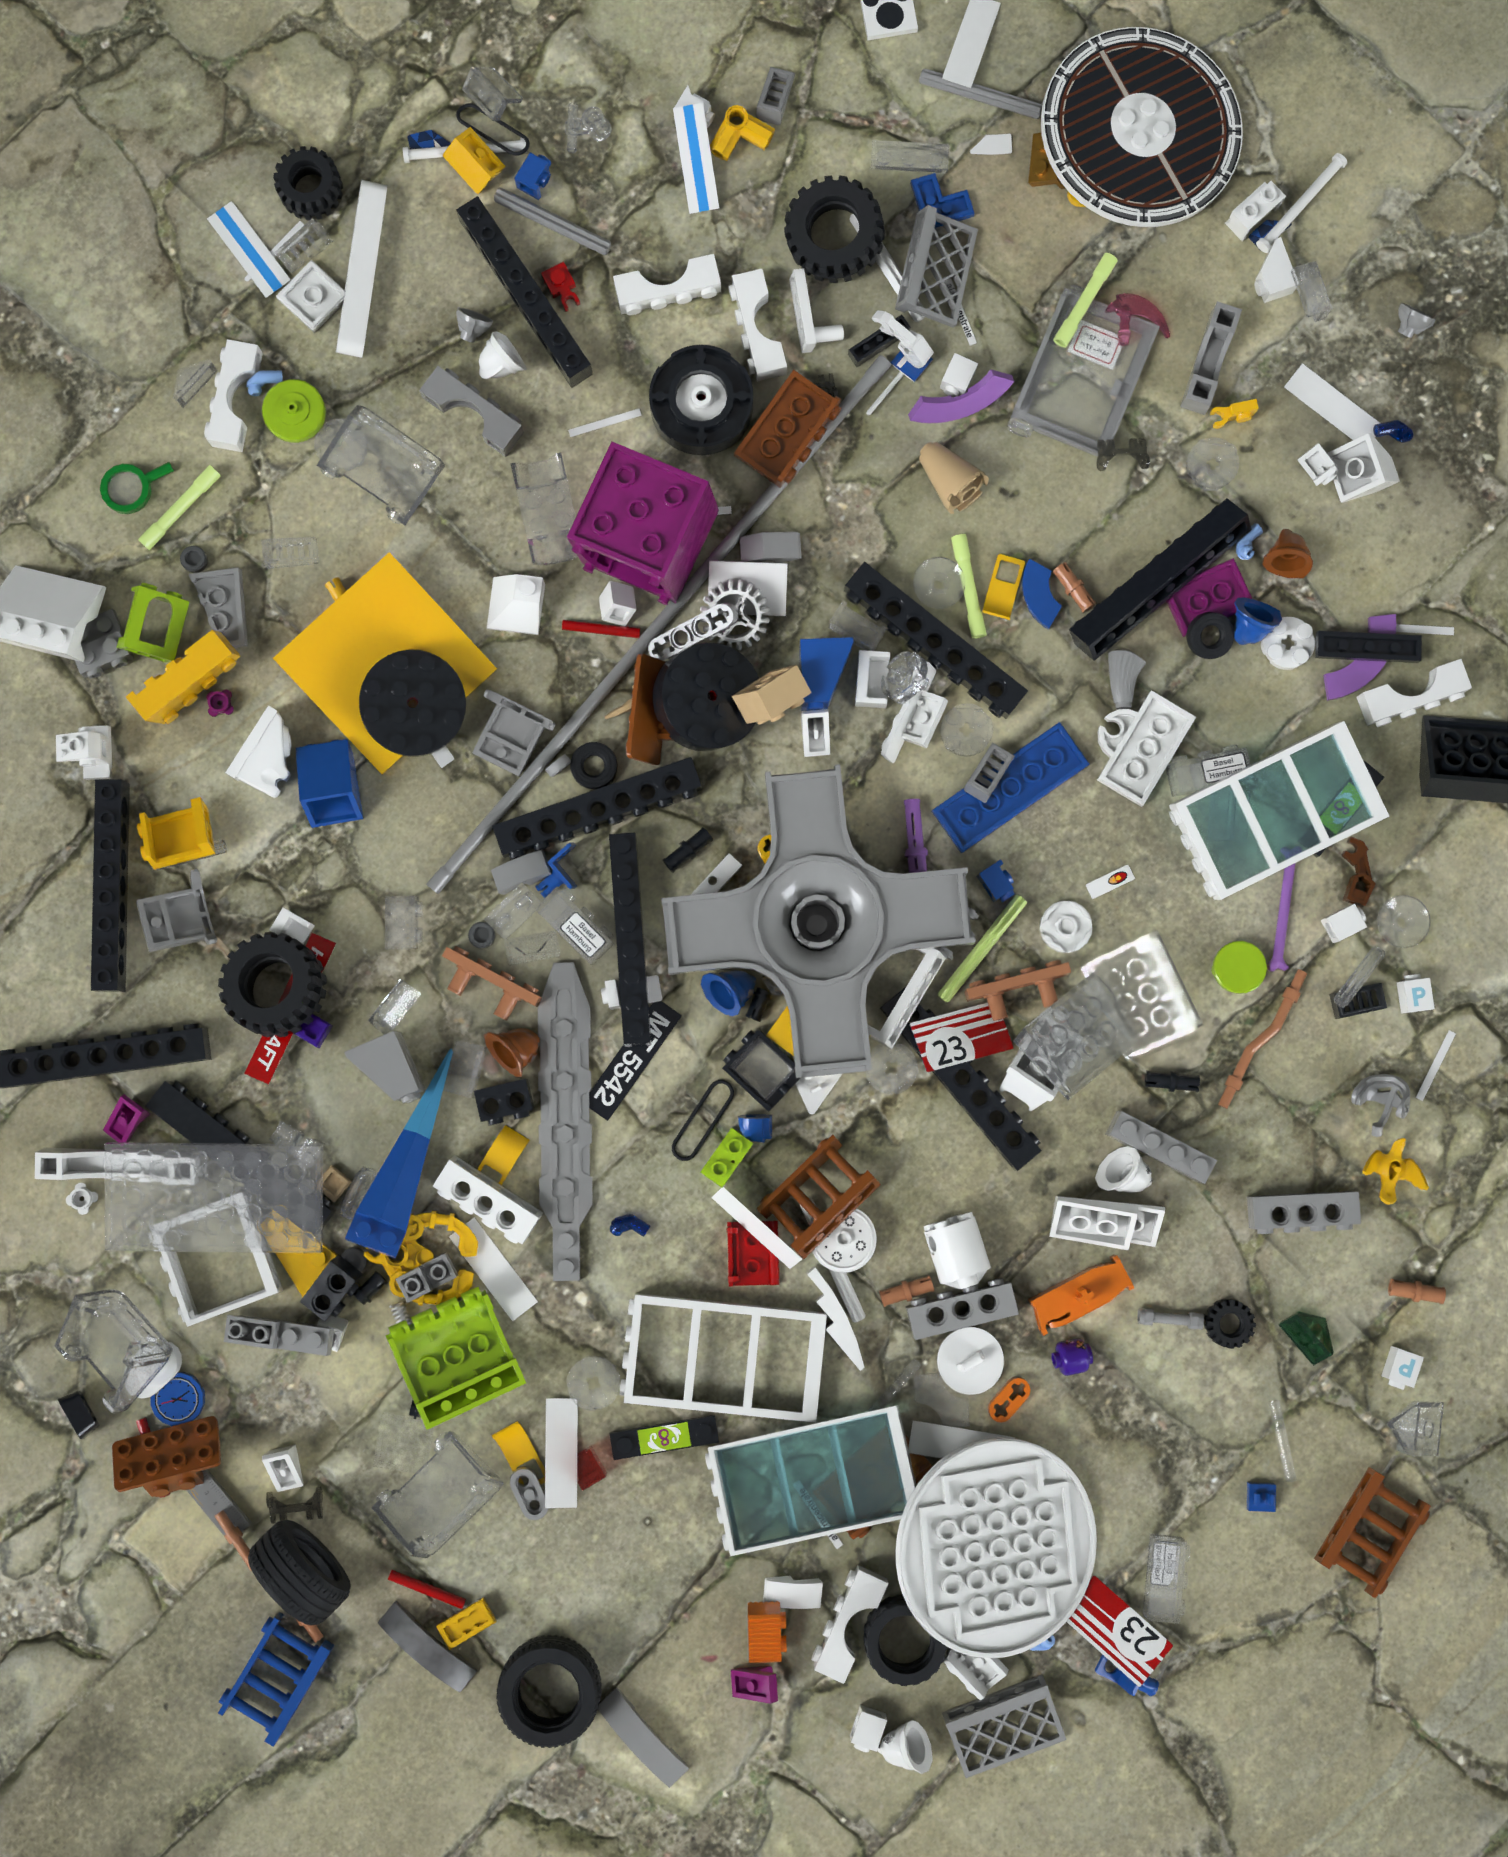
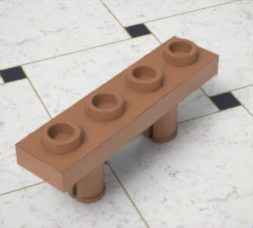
M457 946L453 950L446 947L442 957L457 964L456 967L458 968L447 988L448 990L461 996L471 976L478 975L503 989L504 995L493 1014L506 1021L518 1000L521 1001L523 999L536 1007L539 1005L541 997L537 995L538 989L524 983L523 987L513 983L515 977L504 971H501L498 975L490 970L491 964L478 958L477 962L467 958L469 952Z
M1061 960L1046 963V968L1037 971L1035 967H1029L1020 970L1021 975L1011 977L1010 973L994 977L995 982L985 984L984 980L970 983V988L964 992L966 1000L969 1002L981 998L987 999L993 1021L1008 1018L1002 997L1004 992L1035 984V986H1038L1044 1008L1058 1005L1059 1002L1053 981L1057 978L1068 976L1071 973L1069 962L1061 964Z

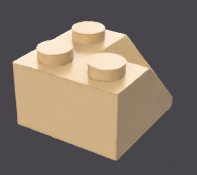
M793 665L771 670L734 694L732 698L747 724L757 722L760 725L768 720L775 722L785 716L783 711L789 707L794 709L805 702L803 698L812 692L798 666Z

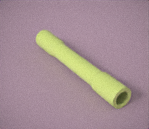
M1104 253L1070 315L1064 320L1053 340L1057 345L1064 348L1068 346L1087 309L1118 262L1114 255Z
M209 465L194 480L189 489L138 540L150 551L176 520L221 475Z
M966 534L955 535L951 537L963 587L971 638L985 637L987 633L977 596Z

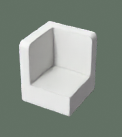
M609 581L599 597L602 620L626 626L637 610L634 588L622 583Z
M282 908L270 931L277 935L280 933L289 935L304 945L315 925Z

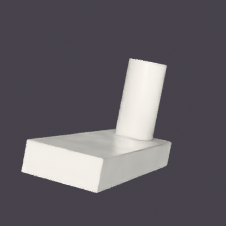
M794 269L789 280L801 352H812L816 343L843 340L844 330L842 324L814 327L804 269Z

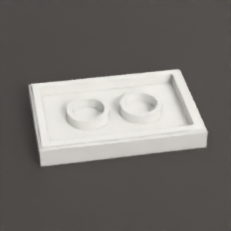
M709 560L708 597L713 598L709 592L710 588L720 592L718 588L719 582H722L724 587L728 588V579H732L733 587H738V580L742 579V588L746 589L748 583L751 582L753 587L750 592L754 593L755 590L760 589L761 594L757 599L766 597L767 602L761 605V608L769 607L770 612L762 615L786 616L788 563ZM740 594L726 595L719 602L734 604L740 597ZM747 599L744 612L747 615H757L754 604ZM741 603L739 604V606H738V608H737L738 614H739V612H740L739 609H740Z

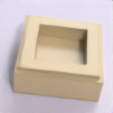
M331 1165L314 1186L335 1203L353 1181L334 1165Z

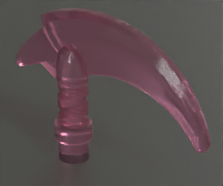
M1118 294L1116 295V300L1105 309L1106 313L1115 312L1120 317V328L1117 336L1120 346L1129 345V338L1131 337L1129 322L1131 315H1139L1151 320L1160 326L1159 329L1165 338L1170 337L1169 328L1162 313L1153 303L1139 295Z

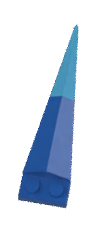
M452 1049L445 1056L356 1210L345 1240L396 1259L406 1235L453 1054Z

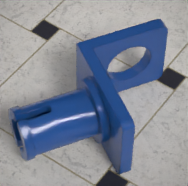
M574 842L568 843L547 862L552 868V874L535 886L538 891H543L540 894L547 899L562 884H565L569 889L577 887V884L558 863L577 846Z
M1102 1654L1095 1668L1097 1674L1117 1683L1132 1696H1135L1137 1690L1149 1696L1156 1694L1159 1687V1682L1156 1679L1148 1677L1142 1686L1138 1687L1118 1668L1113 1672H1107L1105 1664L1108 1659Z

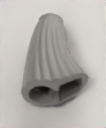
M1128 649L1108 652V663L1113 701L1116 709H1129L1133 702L1137 676L1146 662Z

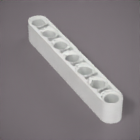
M361 180L336 353L360 358L363 355L387 193V185Z

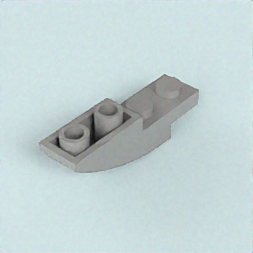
M227 1315L224 1342L329 1356L332 1350L334 1328L279 1319Z

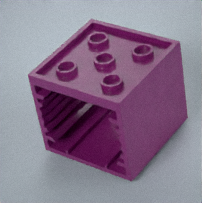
M611 441L567 535V539L573 547L571 550L577 554L584 565L582 568L584 571L593 574L594 569L657 595L659 596L658 602L668 605L669 601L677 603L719 509L709 481Z

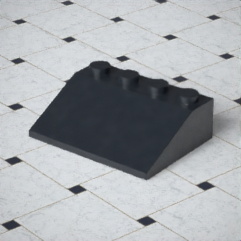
M1423 715L1419 769L1421 796L1508 803V722Z

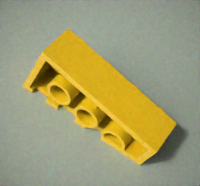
M211 630L185 650V658L179 657L165 666L166 672L163 675H158L155 678L151 676L144 682L146 688L137 695L132 691L125 696L145 721L160 724L173 722L179 716L178 712L184 706L192 705L198 699L197 695L203 689L207 690L215 685L217 682L216 678L221 673H226L237 664L236 660L241 655L221 632Z

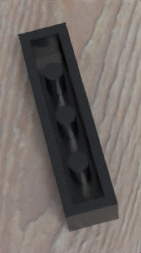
M902 314L895 318L907 330L911 329ZM879 329L850 348L848 355L855 366L859 367L899 339L881 332Z

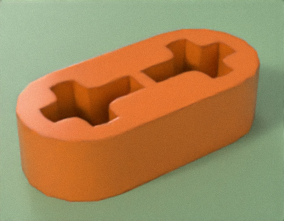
M1013 1377L1006 1382L988 1404V1413L993 1420L1002 1423L1008 1421L1030 1395L1031 1389L1028 1382L1021 1377ZM1014 1383L1016 1385L1023 1383L1022 1390L1024 1393L1022 1395L1017 1393L1010 1399L1009 1397L1014 1391L1012 1385ZM1008 1400L1009 1403L1004 1408L1007 1413L1004 1416L1002 1414L995 1416L996 1409L994 1406L996 1404L1001 1406Z

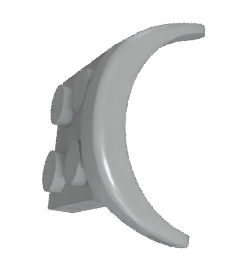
M485 690L484 697L495 703L496 706L472 753L520 777L544 728L553 731L556 724L552 720L496 692Z
M193 869L190 872L191 889L138 899L136 901L149 952L205 941L208 945L217 942L198 869Z

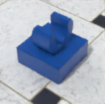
M1247 1482V1510L1276 1512V1484Z

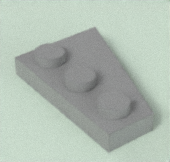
M240 568L189 574L198 592L197 596L200 603L204 606L211 629L221 632L234 648L247 647L248 638L242 570Z

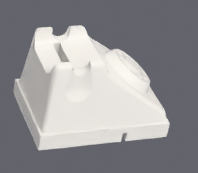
M268 705L225 772L235 780H240L273 798H277L281 792L277 787V783L281 780L287 782L291 777L286 763V758L291 756V735L289 727L284 725V720L277 710Z
M1043 1012L1006 1070L1007 1074L999 1090L1001 1092L1008 1091L1029 1106V1111H1033L1046 1101L1051 1102L1087 1041Z

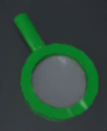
M170 462L145 474L134 465L120 464L113 466L101 479L100 493L102 499L110 509L117 513H136L144 508L150 499L152 489L150 483L173 472L174 469Z

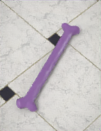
M1295 846L1292 849L1283 847L1279 851L1286 860L1302 852V849L1299 846ZM1296 863L1284 868L1273 956L1267 963V969L1270 972L1276 969L1283 971L1289 969L1283 955Z

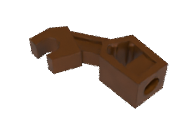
M1349 837L1347 843L1353 845L1355 851L1350 853L1345 850L1341 856L1352 866H1355L1356 875L1350 877L1343 901L1355 904L1361 908L1366 906L1376 883L1372 880L1367 851L1369 849L1363 841ZM1359 879L1366 885L1364 892L1355 888Z

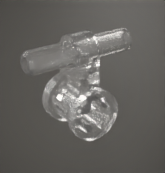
M576 103L568 104V120L565 121V134L567 135V151L569 153L577 151V136L590 134L596 141H603L609 137L612 131L611 124L604 118L603 112L598 107L586 109L581 118H578V105Z

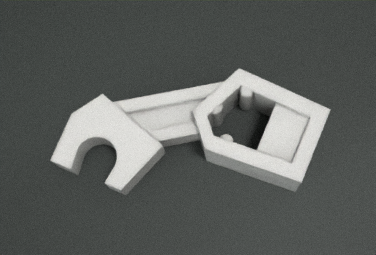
M877 310L873 315L872 320L882 324L879 328L881 332L895 336L901 341L898 348L911 364L920 366L926 364L934 352L922 335L912 330H907L894 319L893 315L886 311Z

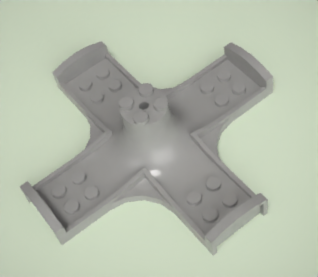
M840 764L835 765L834 769L805 773L771 775V771L765 772L771 828L770 856L761 873L743 887L726 892L661 898L669 975L727 968L754 969L771 978L784 994L790 1013L796 1078L871 1071L872 1063L865 1006L867 985L876 968L891 955L915 949L963 946L976 943L975 937H972L966 887L968 867L906 874L882 872L865 863L852 847L846 825Z

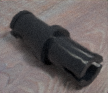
M702 827L701 830L686 842L684 840L680 842V847L662 861L674 873L687 860H693L696 857V853L712 842L713 838Z
M1146 1070L1145 1087L1168 1089L1169 1092H1174L1175 1090L1199 1092L1200 1075L1176 1074V1071L1163 1073Z

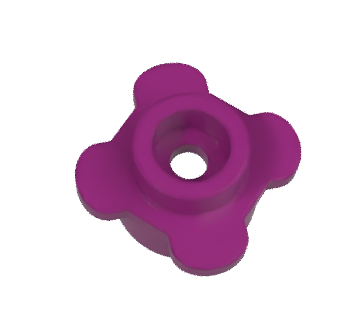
M227 689L222 692L210 691L206 695L210 716L216 717L218 714L225 713L226 715H231L233 713L234 707L231 705V691Z

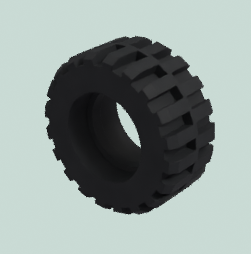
M832 175L824 176L825 181L818 183L817 179L811 181L809 189L802 187L798 191V199L792 198L789 204L791 210L786 212L785 237L794 261L804 269L808 276L813 274L816 280L822 282L824 278L829 279L830 283H838L839 278H844V281L847 282L852 280L851 275L857 273L860 277L866 272L865 267L867 265L872 267L876 262L875 256L881 253L883 248L882 240L885 239L884 221L877 199H874L873 193L868 188H862L861 182L854 179L851 183L848 181L847 176L841 175L838 180H833ZM839 209L855 215L859 223V231L850 244L837 250H826L815 245L811 238V229L814 222L822 214Z
M265 932L264 937L255 934L250 937V942L241 941L237 944L239 949L236 952L231 950L227 956L230 958L228 964H223L220 970L224 973V976L218 979V987L223 989V992L219 993L221 1002L226 1004L224 1007L225 1011L234 1018L233 1020L236 1023L264 1037L272 1038L274 1035L286 1037L288 1036V1031L293 1033L301 1031L302 1027L300 1025L303 1023L309 1025L314 1020L311 1015L314 1011L320 1012L322 1008L319 1004L320 998L325 999L327 991L322 988V985L327 984L326 975L321 973L324 969L321 961L316 959L317 955L308 947L283 933L277 935L274 932ZM283 962L288 964L293 974V982L289 994L275 1006L268 1008L259 1007L253 995L257 976L263 969L274 963Z

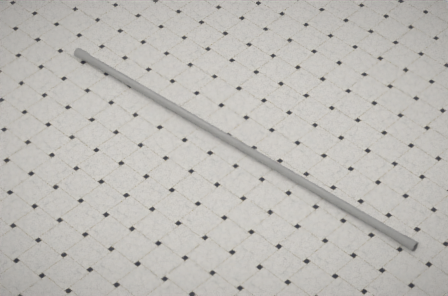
M880 355L874 361L862 379L840 403L839 407L842 409L834 421L829 419L825 425L827 431L819 442L815 440L810 446L812 452L804 463L800 461L795 467L797 473L873 384L877 383L891 367V363L885 357ZM786 482L781 488L771 483L687 581L677 603L669 602L446 864L440 867L426 884L437 894L442 891L453 878L454 873L493 829L492 825L497 824L633 666L637 660V655L645 652L650 642L663 631L709 577V560L723 561L740 541V537L747 533L788 485Z

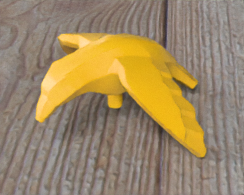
M1405 1138L1397 1139L1388 1154L1376 1150L1369 1157L1363 1168V1174L1371 1175L1373 1172L1380 1175L1381 1190L1379 1198L1384 1204L1390 1205L1397 1201L1395 1187L1398 1180H1407L1414 1187H1418L1421 1190L1429 1189L1426 1178L1416 1162L1411 1158L1402 1159V1153L1406 1144Z

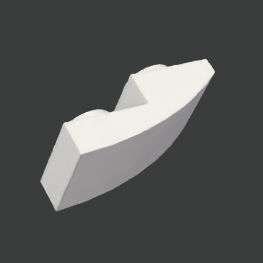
M791 1576L765 1578L763 1603L766 1601L780 1602V1608L790 1609L820 1608L823 1583L819 1578L793 1580Z

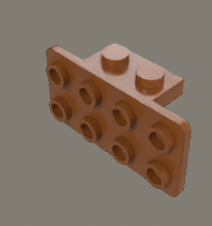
M638 654L634 668L635 679L632 690L626 754L630 759L650 765H659L662 741H674L669 737L670 734L664 728L661 721L658 722L653 707L654 683L660 669L666 662L646 654Z
M209 1416L114 1442L112 1445L114 1488L118 1492H123L143 1486L151 1497H163L168 1495L169 1492L190 1490L196 1485L203 1484L204 1474L202 1470L214 1468L221 1464L219 1427L216 1417Z

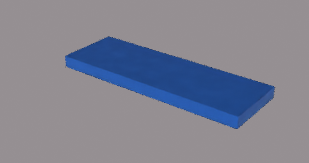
M1060 722L1013 754L1012 762L986 803L965 792L963 788L931 811L961 854L1090 765ZM992 768V769H991V770H993V771L996 772V773L999 772V771L996 770L995 768ZM984 774L982 775L983 778L987 779L990 782H993V780L989 777L985 776Z

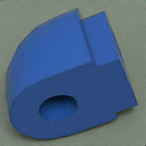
M745 1114L738 1116L739 1128L744 1137L750 1141L765 1143L766 1139H772V1115Z

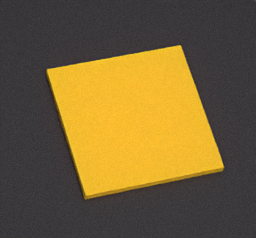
M390 552L273 657L279 666L382 775L402 755L395 754L376 742L365 728L360 715L359 695L361 686L367 673L378 661L387 655L403 650H422L432 653L446 661L454 669L462 682L466 698L497 670L492 662ZM410 700L408 706L415 708L418 704L417 700Z

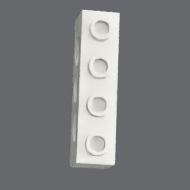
M457 1156L449 1159L433 1185L434 1188L438 1189L437 1193L441 1197L458 1202L460 1204L459 1207L468 1214L474 1213L478 1215L486 1226L492 1229L498 1228L505 1233L504 1237L513 1243L519 1242L523 1244L543 1214L542 1211ZM460 1181L469 1184L470 1193H464L460 1190ZM482 1196H488L492 1200L493 1205L491 1208L485 1207L482 1204ZM505 1210L511 1211L514 1214V1222H509L504 1218L503 1213Z

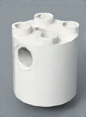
M973 1213L956 1215L947 1218L945 1221L923 1226L925 1230L924 1235L940 1284L957 1289L978 1284L991 1266Z

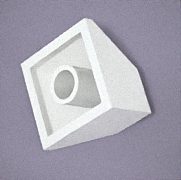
M1371 433L1327 453L1338 467V470L1334 472L1337 476L1333 481L1341 503L1378 492L1400 482L1392 457Z
M519 574L493 577L487 629L539 635L545 590L543 577Z

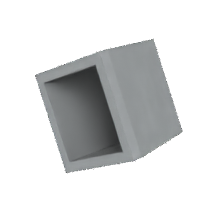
M392 1031L344 1052L354 1065L394 1101H402V1103L408 1104L420 1099V1093L426 1091L401 1032Z

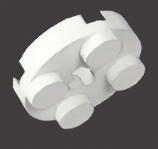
M1282 617L1279 626L1275 627L1273 632L1269 633L1261 641L1263 654L1266 655L1274 667L1283 670H1292L1303 665L1312 656L1315 648L1312 627L1295 617ZM1287 637H1290L1294 642V646H1291L1290 650L1285 649V644L1281 643Z

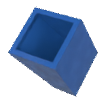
M853 637L800 639V672L812 692L803 698L805 702L801 705V711L828 709L851 654Z
M337 739L331 742L308 744L295 748L299 800L311 828L363 819L354 756L348 739Z

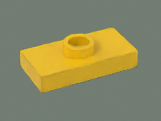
M482 1597L437 1624L436 1628L448 1649L451 1650L496 1623L497 1619L485 1598Z

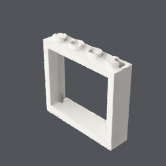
M934 948L917 949L926 955L882 1029L878 1031L868 1025L869 1037L890 1049L893 1048L946 959L940 951Z
M248 1191L237 1193L152 1225V1235L154 1238L152 1241L156 1247L159 1246L162 1257H160L162 1269L164 1272L168 1271L171 1280L169 1282L170 1292L173 1297H177L180 1305L177 1308L178 1315H181L187 1327L283 1291L265 1237L259 1228L260 1223ZM236 1204L265 1289L198 1314L168 1229Z

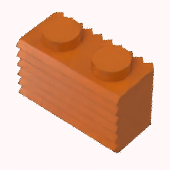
M778 1601L748 1603L749 1663L782 1662L781 1652H787L786 1635L781 1636V1629H786V1612H780V1602Z

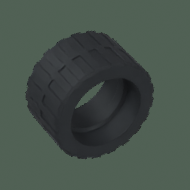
M903 1594L885 1598L877 1609L874 1608L869 1613L863 1629V1640L870 1665L881 1678L888 1680L892 1684L914 1686L929 1680L934 1673H937L940 1665L944 1662L947 1646L930 1635V1644L927 1651L916 1661L896 1663L889 1660L883 1654L879 1644L880 1633L883 1627L896 1617L913 1616Z

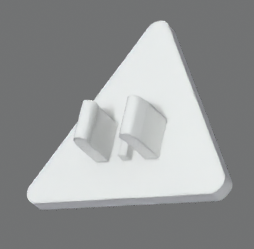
M842 1074L803 1077L798 1080L796 1086L809 1114H814Z

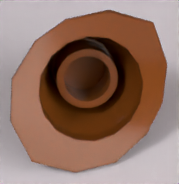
M1283 529L1273 548L1264 556L1262 565L1267 571L1275 575L1303 579L1311 571L1313 560L1304 538L1290 529Z
M518 1028L506 1033L496 1034L488 1032L484 1034L486 1046L493 1058L515 1077H521L523 1068L537 1056L540 1038L529 1029Z

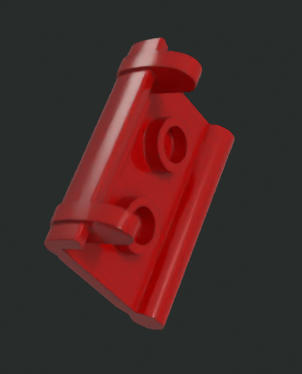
M777 1220L761 1221L778 1236ZM738 1221L727 1222L729 1287L780 1285L779 1259Z

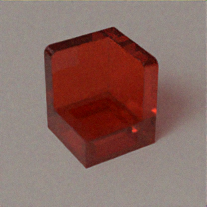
M592 1446L577 1453V1476L579 1478L577 1482L582 1491L607 1476V1472Z

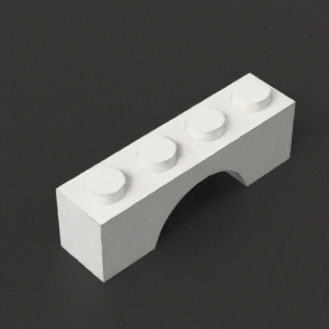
M714 254L689 259L683 276L676 282L668 285L653 284L647 281L639 271L613 276L621 314L627 313V315H636L643 309L648 308L654 310L662 309L667 304L675 302L685 304L697 297L704 299L712 298L721 292V282Z
M763 269L732 275V285L728 286L731 300H736L738 309L735 310L738 326L743 325L745 334H741V340L744 350L749 349L751 358L747 359L750 375L755 374L757 382L787 375V364L781 342L764 337L758 331L754 322L758 310L768 302V289Z
M227 339L226 347L221 349V371L217 372L215 377L216 395L210 401L211 419L210 422L206 423L204 430L206 440L212 447L243 452L248 427L242 419L234 414L232 399L237 388L260 370L263 353L258 345Z
M1462 659L1431 670L1427 687L1421 695L1404 696L1386 684L1361 693L1357 696V700L1367 726L1376 723L1377 727H1381L1391 723L1392 717L1400 715L1401 719L1417 714L1415 709L1425 707L1427 711L1441 705V700L1449 698V701L1453 702L1465 697L1464 693L1470 690L1472 686Z
M857 1565L855 1571L850 1570L845 1581V1585L848 1586L844 1596L839 1595L833 1609L837 1611L833 1621H827L822 1635L826 1636L822 1646L817 1645L813 1652L811 1660L814 1661L815 1671L838 1682L845 1683L855 1660L854 1652L848 1647L844 1639L845 1627L855 1613L868 1608H878L889 1584L887 1578Z

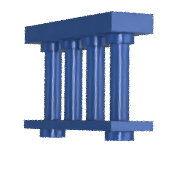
M281 1612L274 1618L269 1617L261 1629L265 1633L232 1690L227 1688L219 1700L222 1707L218 1714L223 1716L231 1706L266 1727L265 1731L269 1734L264 1742L273 1747L280 1739L334 1647V1644L326 1639L321 1646L317 1644L313 1646L278 1625L284 1616ZM271 1636H276L307 1655V1659L311 1661L307 1670L303 1668L299 1670L264 1649ZM258 1658L294 1680L293 1683L297 1685L292 1694L289 1692L285 1694L252 1674L251 1670ZM244 1682L280 1704L279 1707L283 1710L278 1718L275 1716L271 1718L236 1696Z

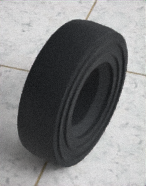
M1205 612L1199 614L1188 626L1186 633L1188 646L1194 654L1201 658H1219L1226 654L1233 644V625L1227 617L1220 613ZM1214 625L1219 630V639L1213 645H1205L1201 639L1202 631L1207 626Z
M589 742L581 745L572 755L570 763L571 773L576 782L588 789H599L610 784L615 778L618 768L614 752L608 746L599 742ZM598 756L603 760L604 769L599 775L592 776L585 772L584 762L588 757Z

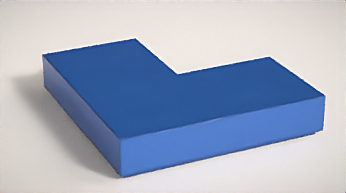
M935 173L911 180V188L919 211L930 205L937 208L936 213L956 221L974 217L975 213L967 190L942 196ZM936 222L934 228L944 225L939 222Z

